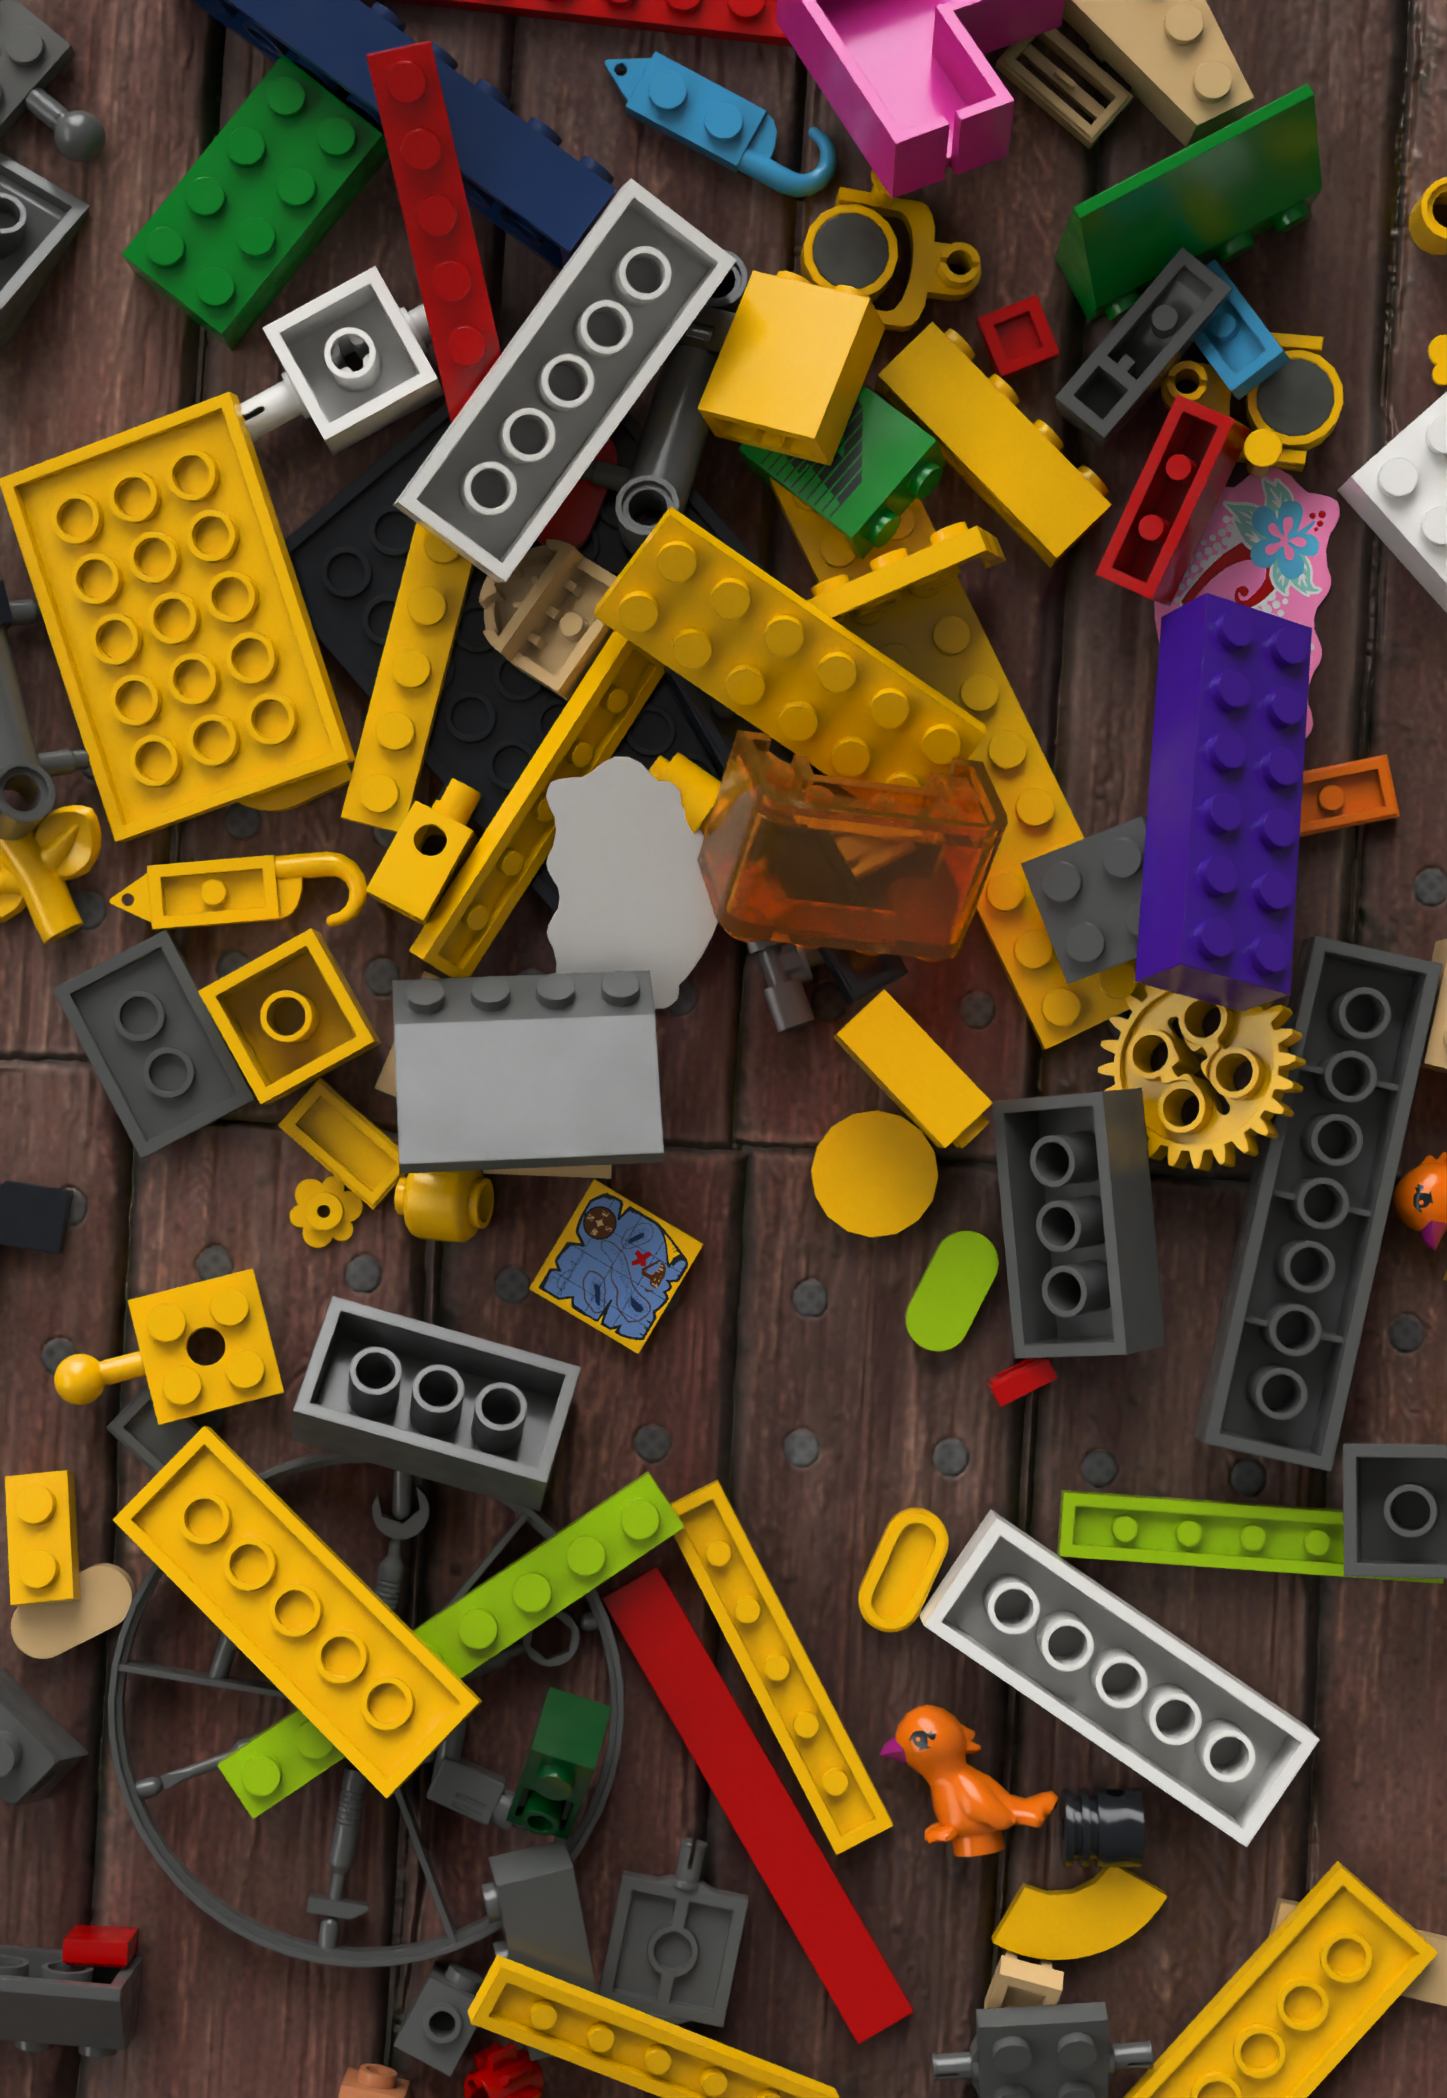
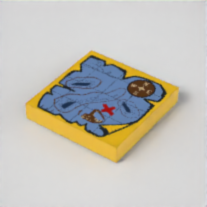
M594 1179L529 1289L639 1354L704 1243Z

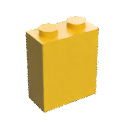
M753 270L697 408L714 436L831 466L885 330V326L870 297L863 291L847 285H837L834 290L813 285L804 277L789 271H779L775 276Z
M885 989L877 994L832 1037L937 1148H946L951 1143L957 1148H963L990 1123L982 1113L993 1104L992 1101Z

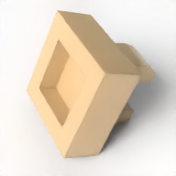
M1008 1950L1005 1956L1001 1955L985 1997L984 2009L1056 2005L1063 1990L1064 1972L1053 1969L1050 1960L1041 1959L1039 1965L1018 1960V1954Z

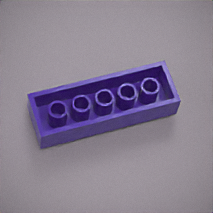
M1205 593L1161 617L1135 982L1243 1012L1290 995L1312 628L1210 593Z

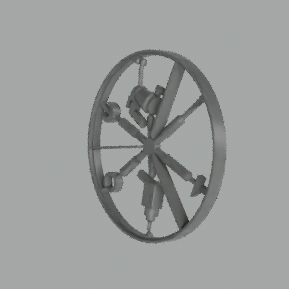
M323 1451L279 1463L257 1473V1475L268 1485L281 1478L314 1468L344 1463L369 1462L330 1451ZM394 1470L391 1507L393 1517L384 1514L380 1491L372 1505V1517L376 1527L384 1535L390 1537L387 1556L379 1563L374 1593L395 1614H397L396 1610L398 1608V1599L404 1574V1566L400 1559L403 1539L416 1536L425 1527L430 1516L431 1506L426 1491L417 1484L416 1490L420 1508L410 1516L414 1475ZM499 1500L519 1514L518 1518L442 1610L467 1593L525 1521L531 1524L546 1540L559 1532L557 1527L540 1511ZM154 1563L133 1598L119 1633L111 1666L108 1694V1729L114 1770L125 1805L142 1840L156 1862L173 1883L201 1910L229 1930L260 1946L289 1957L325 1965L356 1968L385 1967L424 1961L457 1951L502 1928L501 1921L489 1924L487 1916L460 1929L456 1928L404 1785H402L395 1792V1796L446 1934L424 1941L395 1946L351 1947L337 1945L340 1931L338 1918L351 1920L366 1913L370 1907L368 1902L342 1898L345 1875L354 1866L363 1813L362 1808L364 1807V1797L366 1796L365 1792L368 1785V1779L352 1763L344 1767L342 1789L339 1796L340 1800L338 1802V1811L328 1860L333 1871L329 1896L310 1893L306 1913L325 1915L320 1923L317 1942L298 1938L273 1929L241 1913L214 1894L185 1866L169 1846L154 1822L145 1800L157 1796L162 1791L163 1786L164 1789H168L218 1769L217 1764L220 1760L262 1732L236 1741L231 1750L165 1773L160 1776L161 1780L158 1777H148L137 1781L131 1762L126 1732L125 1691L127 1673L288 1698L271 1682L229 1676L235 1653L240 1651V1649L222 1631L220 1632L209 1672L130 1659L136 1631L146 1605L164 1574ZM598 1587L585 1594L591 1611L579 1617V1623L566 1609L554 1615L572 1630L568 1649L547 1656L531 1643L532 1630L522 1637V1641L511 1644L461 1678L463 1682H467L484 1674L505 1668L511 1658L526 1652L539 1665L548 1667L562 1665L569 1661L578 1650L580 1641L579 1627L584 1632H592L599 1629L606 1651L611 1683L612 1708L609 1739L601 1775L590 1804L574 1833L570 1832L568 1839H564L571 1862L574 1861L586 1844L605 1806L613 1785L621 1752L624 1724V1687L619 1647L609 1612L602 1600ZM465 1719L437 1748V1751L435 1750L424 1762L429 1764L435 1760L427 1798L485 1825L490 1823L506 1831H509L511 1826L521 1831L526 1830L524 1826L506 1821L514 1796L513 1791L504 1788L506 1778L461 1758L467 1728V1720ZM556 1836L554 1838V1841L563 1840V1838Z

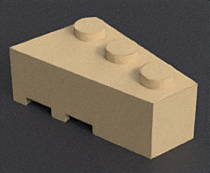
M1065 0L1062 19L1090 45L1088 49L1102 63L1106 61L1132 87L1130 92L1185 147L1194 144L1246 115L1254 96L1206 0Z

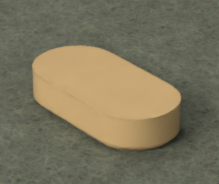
M96 1564L79 1572L80 1601L17 1607L11 1620V1634L15 1644L28 1656L48 1659L117 1626L125 1620L131 1602L136 1595L135 1585L129 1574L113 1564Z

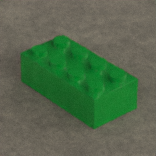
M282 54L121 255L138 277L233 351L389 158L384 136Z

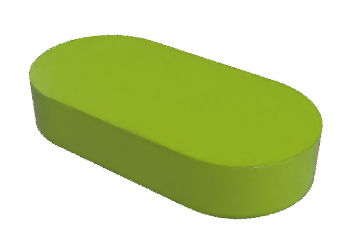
M960 1230L947 1235L937 1246L905 1312L907 1331L919 1346L930 1351H946L957 1346L966 1336L998 1271V1254L988 1238L975 1231Z

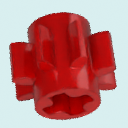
M495 2043L472 2055L477 2069L467 2073V2077L464 2080L465 2098L541 2097L544 2088L543 2073L537 2060H530L528 2051L524 2049L516 2050L513 2043L503 2048L498 2043Z

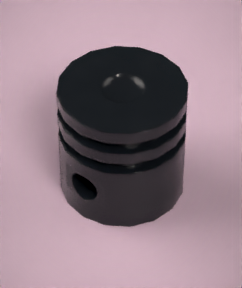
M1062 1788L1059 1808V1834L1063 1867H1072L1074 1861H1078L1079 1867H1088L1090 1861H1094L1096 1867H1142L1145 1848V1821L1143 1798L1139 1788H1094L1092 1795L1088 1794L1087 1788H1078L1076 1795H1072L1071 1788Z

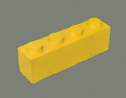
M932 321L877 375L875 389L891 406L937 440L944 460L1051 569L1106 515L1112 505L1104 497L1109 491L1104 482L1090 468L1081 465L1076 469L1060 452L1064 444L1045 422L1037 419L1033 424L1016 407L1020 402L1017 394L1001 377L993 374L990 378L985 376L971 361L975 357L974 351L956 331L949 328L943 333Z

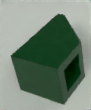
M549 1688L506 1821L524 1826L528 1831L538 1835H553L568 1839L595 1770L612 1706L559 1689Z

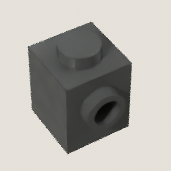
M435 1961L399 2028L393 2046L451 2076L477 2028L476 2025L471 2024L467 2011L484 1981L483 1978L461 1964L450 1963L447 1968Z

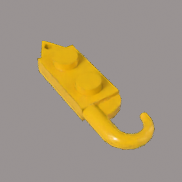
M323 851L277 856L264 855L148 865L145 875L113 896L109 902L151 922L152 929L155 931L283 920L291 916L298 908L303 895L304 879L337 877L346 883L349 890V899L346 906L340 912L329 915L326 919L329 927H336L349 923L359 915L366 904L367 892L365 890L367 883L365 874L357 863L341 853ZM131 894L134 897V902L132 905L126 906L124 898Z

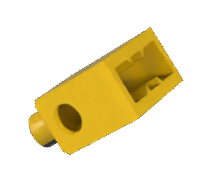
M448 777L432 808L415 801L365 891L377 902L425 926L476 845L478 838L475 832L466 827L482 794L468 785ZM442 835L447 840L442 852L434 856L422 854V846L429 836Z

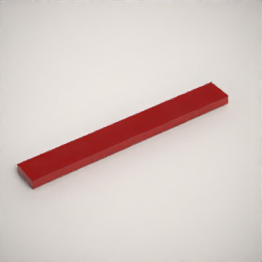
M658 1564L603 1595L602 1600L857 2043H862L913 2013L912 2004Z

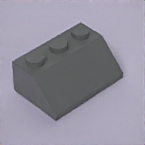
M0 1944V2040L14 2041L15 2048L30 2052L51 2050L53 2044L79 2046L78 2052L89 2057H110L116 2055L117 2050L127 2049L137 2030L143 1957L133 1956L124 1968L66 1965V1962H62L63 1950Z

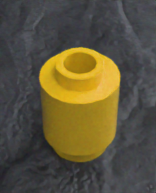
M680 752L671 761L660 755L648 770L658 781H668L680 790L681 806L685 809V818L690 829L695 834L700 828L708 844L713 840L738 804V801L726 794L728 786Z

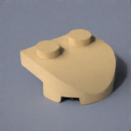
M547 539L546 545L528 550L506 582L497 583L487 575L479 596V602L484 608L486 630L483 633L488 642L517 669L568 701L614 631L593 615L595 606L617 576L584 557L573 545L559 540Z

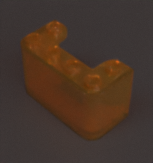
M737 730L697 859L715 917L720 925L724 927L725 931L731 937L743 942L765 940L792 943L807 949L829 947L856 950L859 953L870 956L882 953L911 956L927 962H940L943 959L956 957L962 949L1008 824L1007 814L982 761L953 758L946 779L942 773L930 772L925 788L815 775L807 756L794 754L791 764L774 756L769 751L771 744L769 734Z

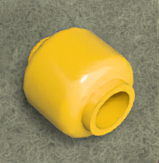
M481 1170L409 1173L407 1177H401L396 1185L394 1195L395 1210L397 1214L404 1215L405 1224L409 1232L419 1239L464 1243L472 1239L479 1229L486 1228L490 1222L494 1206L493 1184L490 1179L484 1178Z

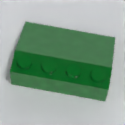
M1307 83L1073 207L1054 258L1089 323L1107 315L1110 322L1122 319L1182 247L1202 264L1216 256L1220 258L1222 263H1226L1254 247L1256 243L1253 237L1274 226L1277 233L1280 234L1294 228L1312 215L1309 207L1312 206L1322 190L1315 97L1309 84Z

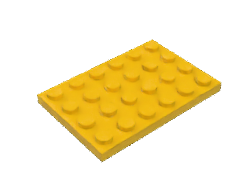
M231 392L221 394L0 478V487L80 735L89 756L90 766L115 842L130 841L355 761L348 734L250 433L245 425L246 420L242 416L238 396Z

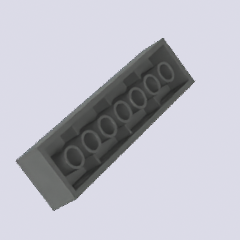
M1319 936L1302 940L1288 1008L1291 1009L1293 1014L1284 1023L1283 1028L1293 1029L1302 1033L1303 1038L1296 1044L1288 1047V1053L1306 1059V1065L1289 1070L1288 1079L1303 1086V1091L1299 1093H1284L1282 1101L1292 1109L1294 1115L1292 1117H1284L1274 1114L1270 1121L1279 1134L1278 1138L1275 1140L1261 1134L1259 1136V1154L1254 1158L1194 1437L1204 1444L1332 1471L1442 968L1440 963Z

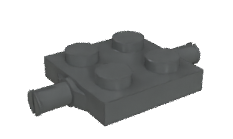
M681 1838L675 1875L670 1874L656 1877L623 1870L598 1995L672 2024L693 2021L723 2028L749 1899L746 1894L716 1889L700 1880L708 1844L704 1841L696 1840L693 1860L691 1864H688L692 1848V1838Z
M1105 2002L976 2009V2035L970 2045V2052L932 2053L934 2082H937V2080L972 2078V2084L978 2093V2098H1108V2086L1115 2070L1153 2069V2052L1150 2040L1112 2043V2038L1108 2032V2015Z

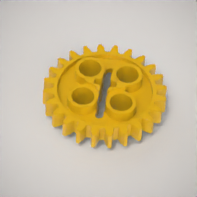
M1144 985L1148 997L1143 1001L1131 995L1124 997L1132 1014L1128 1019L1111 1016L1109 1021L1121 1034L1118 1040L1101 1041L1100 1046L1114 1053L1115 1056L1114 1062L1098 1067V1073L1114 1078L1115 1084L1105 1091L1142 1088L1148 1158L1161 1161L1168 1154V1165L1179 1169H1185L1191 1158L1194 1169L1206 1172L1211 1169L1213 1156L1220 1165L1230 1168L1234 1167L1236 1162L1235 1147L1244 1154L1254 1157L1258 1155V1145L1254 1138L1258 1133L1275 1140L1278 1138L1279 1134L1270 1121L1274 1114L1284 1117H1292L1294 1115L1292 1109L1282 1101L1284 1093H1299L1303 1091V1086L1288 1079L1289 1070L1306 1065V1059L1288 1053V1047L1296 1044L1303 1038L1302 1033L1281 1028L1293 1014L1290 1008L1283 1005L1270 1007L1273 1003L1271 1001L1242 1012L1148 985ZM1218 1007L1221 1013V1023L1212 1035L1205 1037L1202 1030L1203 1019L1211 1009ZM1176 1018H1179V1026L1185 1038L1184 1040L1177 1036L1172 1027V1022ZM1165 1042L1168 1048L1167 1061L1160 1070L1154 1072L1150 1064L1152 1052L1159 1044ZM1192 1051L1205 1055L1208 1058L1200 1064L1195 1053ZM1249 1060L1253 1068L1252 1078L1244 1089L1237 1091L1233 1083L1234 1072L1242 1062ZM1201 1068L1208 1080L1196 1077L1194 1074ZM1217 1092L1225 1097L1230 1106V1110L1226 1115H1223V1107L1216 1094ZM1196 1095L1199 1101V1113L1191 1124L1185 1126L1181 1119L1182 1106L1189 1097Z

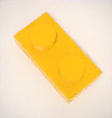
M62 1470L5 1476L10 1605L21 1607L80 1601L74 1472Z

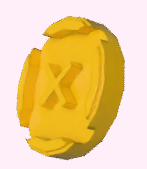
M876 1110L852 1114L828 1130L816 1147L811 1167V1177L814 1195L827 1217L847 1232L873 1238L897 1234L921 1218L933 1201L938 1181V1170L935 1152L919 1128L902 1116Z

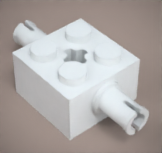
M376 266L366 270L262 328L286 371L281 374L283 381L242 402L240 405L242 416L246 420L245 425L253 443L259 440V437L303 414L305 419L312 417L332 455L350 447L444 395L439 380L425 356V353L428 352L426 346L432 343L424 304L408 312L405 307L399 309ZM352 352H356L357 356L363 360L364 365L362 369L355 372L347 367L344 358Z

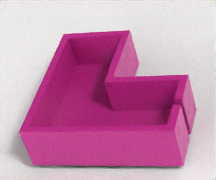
M777 0L776 22L893 199L944 180L946 167L950 166L954 173L958 175L1008 156L1015 100L983 54L1061 27L1065 0Z

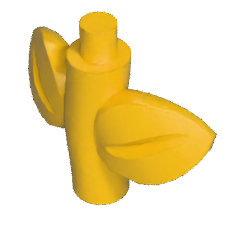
M83 805L57 808L50 811L38 824L35 831L32 830L26 837L18 840L0 839V923H5L23 911L27 906L44 945L71 934L84 924L65 881L79 878L88 873L99 857L102 835L98 817L92 808Z

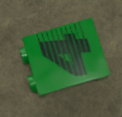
M864 384L831 466L747 444H742L738 448L751 473L768 486H770L769 477H771L845 535L853 553L862 560L874 546L880 548L894 536L901 522L900 516L916 498L921 500L933 491L941 479L942 467L946 464L935 438Z

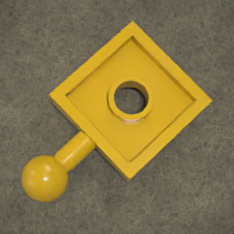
M253 1268L127 1300L140 1351L106 1359L101 1362L87 1354H74L65 1358L58 1365L54 1375V1385L57 1393L63 1400L74 1405H85L95 1401L102 1394L105 1385H112L146 1376L159 1426L284 1393ZM210 1328L223 1336L225 1351L218 1362L206 1366L199 1365L189 1357L187 1350L188 1341L196 1331Z

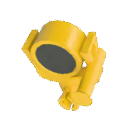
M872 169L871 180L874 185L871 192L840 186L835 207L821 213L809 227L800 255L801 276L813 285L833 290L837 285L857 288L866 293L872 303L875 302L887 289L898 260L897 238L889 222L882 216L899 218L905 223L909 233L911 248L907 286L902 300L895 309L890 311L876 309L885 326V330L905 332L909 331L917 323L924 309L926 298L960 301L968 297L975 290L981 276L980 256L973 246L965 242H954L952 244L934 242L935 225L929 207L921 201L901 198L892 199ZM948 265H960L966 274H954L950 271Z
M1271 333L1291 360L1247 393L1245 400L1246 419L1252 432L1246 438L1237 462L1246 463V469L1250 475L1256 478L1264 477L1269 473L1271 467L1303 472L1307 451L1322 444L1333 432L1344 404L1343 384L1335 368L1320 356L1324 337ZM1190 360L1181 361L1169 370L1166 379L1161 384V399L1169 411L1178 394L1230 417L1231 391L1211 364L1196 363ZM1183 379H1189L1196 383L1198 388L1190 394H1184L1178 391L1175 385Z

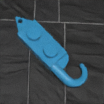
M656 51L652 58L605 60L606 71L627 103L625 106L627 115L735 173L740 171L781 194L796 198L812 196L825 188L834 176L837 165L836 148L829 136L818 127H811L808 130V135L818 145L820 150L819 164L812 172L799 174L771 160L776 147L777 130L774 120L763 108ZM619 68L627 71L623 76H619L615 72Z

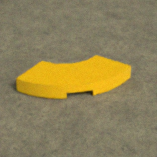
M1103 1867L1094 1878L1072 1889L1044 1890L1023 1882L991 1939L994 1944L1008 1951L1037 1959L1070 1960L1088 1957L1121 1944L1137 1933L1157 1913L1168 1896L1162 1889L1124 1867Z

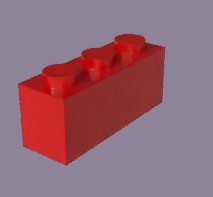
M1177 394L1096 571V575L1153 601L1170 606L1251 429L1234 418Z

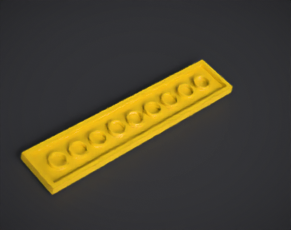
M769 477L770 487L817 584L842 574H847L850 582L872 572L869 563L883 554L900 548H906L908 555H911L932 545L929 536L936 531L921 500L916 498L900 516L901 522L894 536L884 546L880 548L874 546L862 560L853 553L843 533ZM956 576L955 582L932 591L929 588L913 592L910 585L900 590L902 599L896 602V605L872 615L869 614L858 618L854 617L852 611L841 616L844 622L842 626L986 725L987 736L928 806L927 811L1042 1049L1046 1050L1110 1019L1111 1016H1117L1129 1010L1124 997L1131 995L1143 1001L1148 995L1144 984L1135 982L1136 958L1067 984L1021 863L1082 840L1084 836L958 576Z

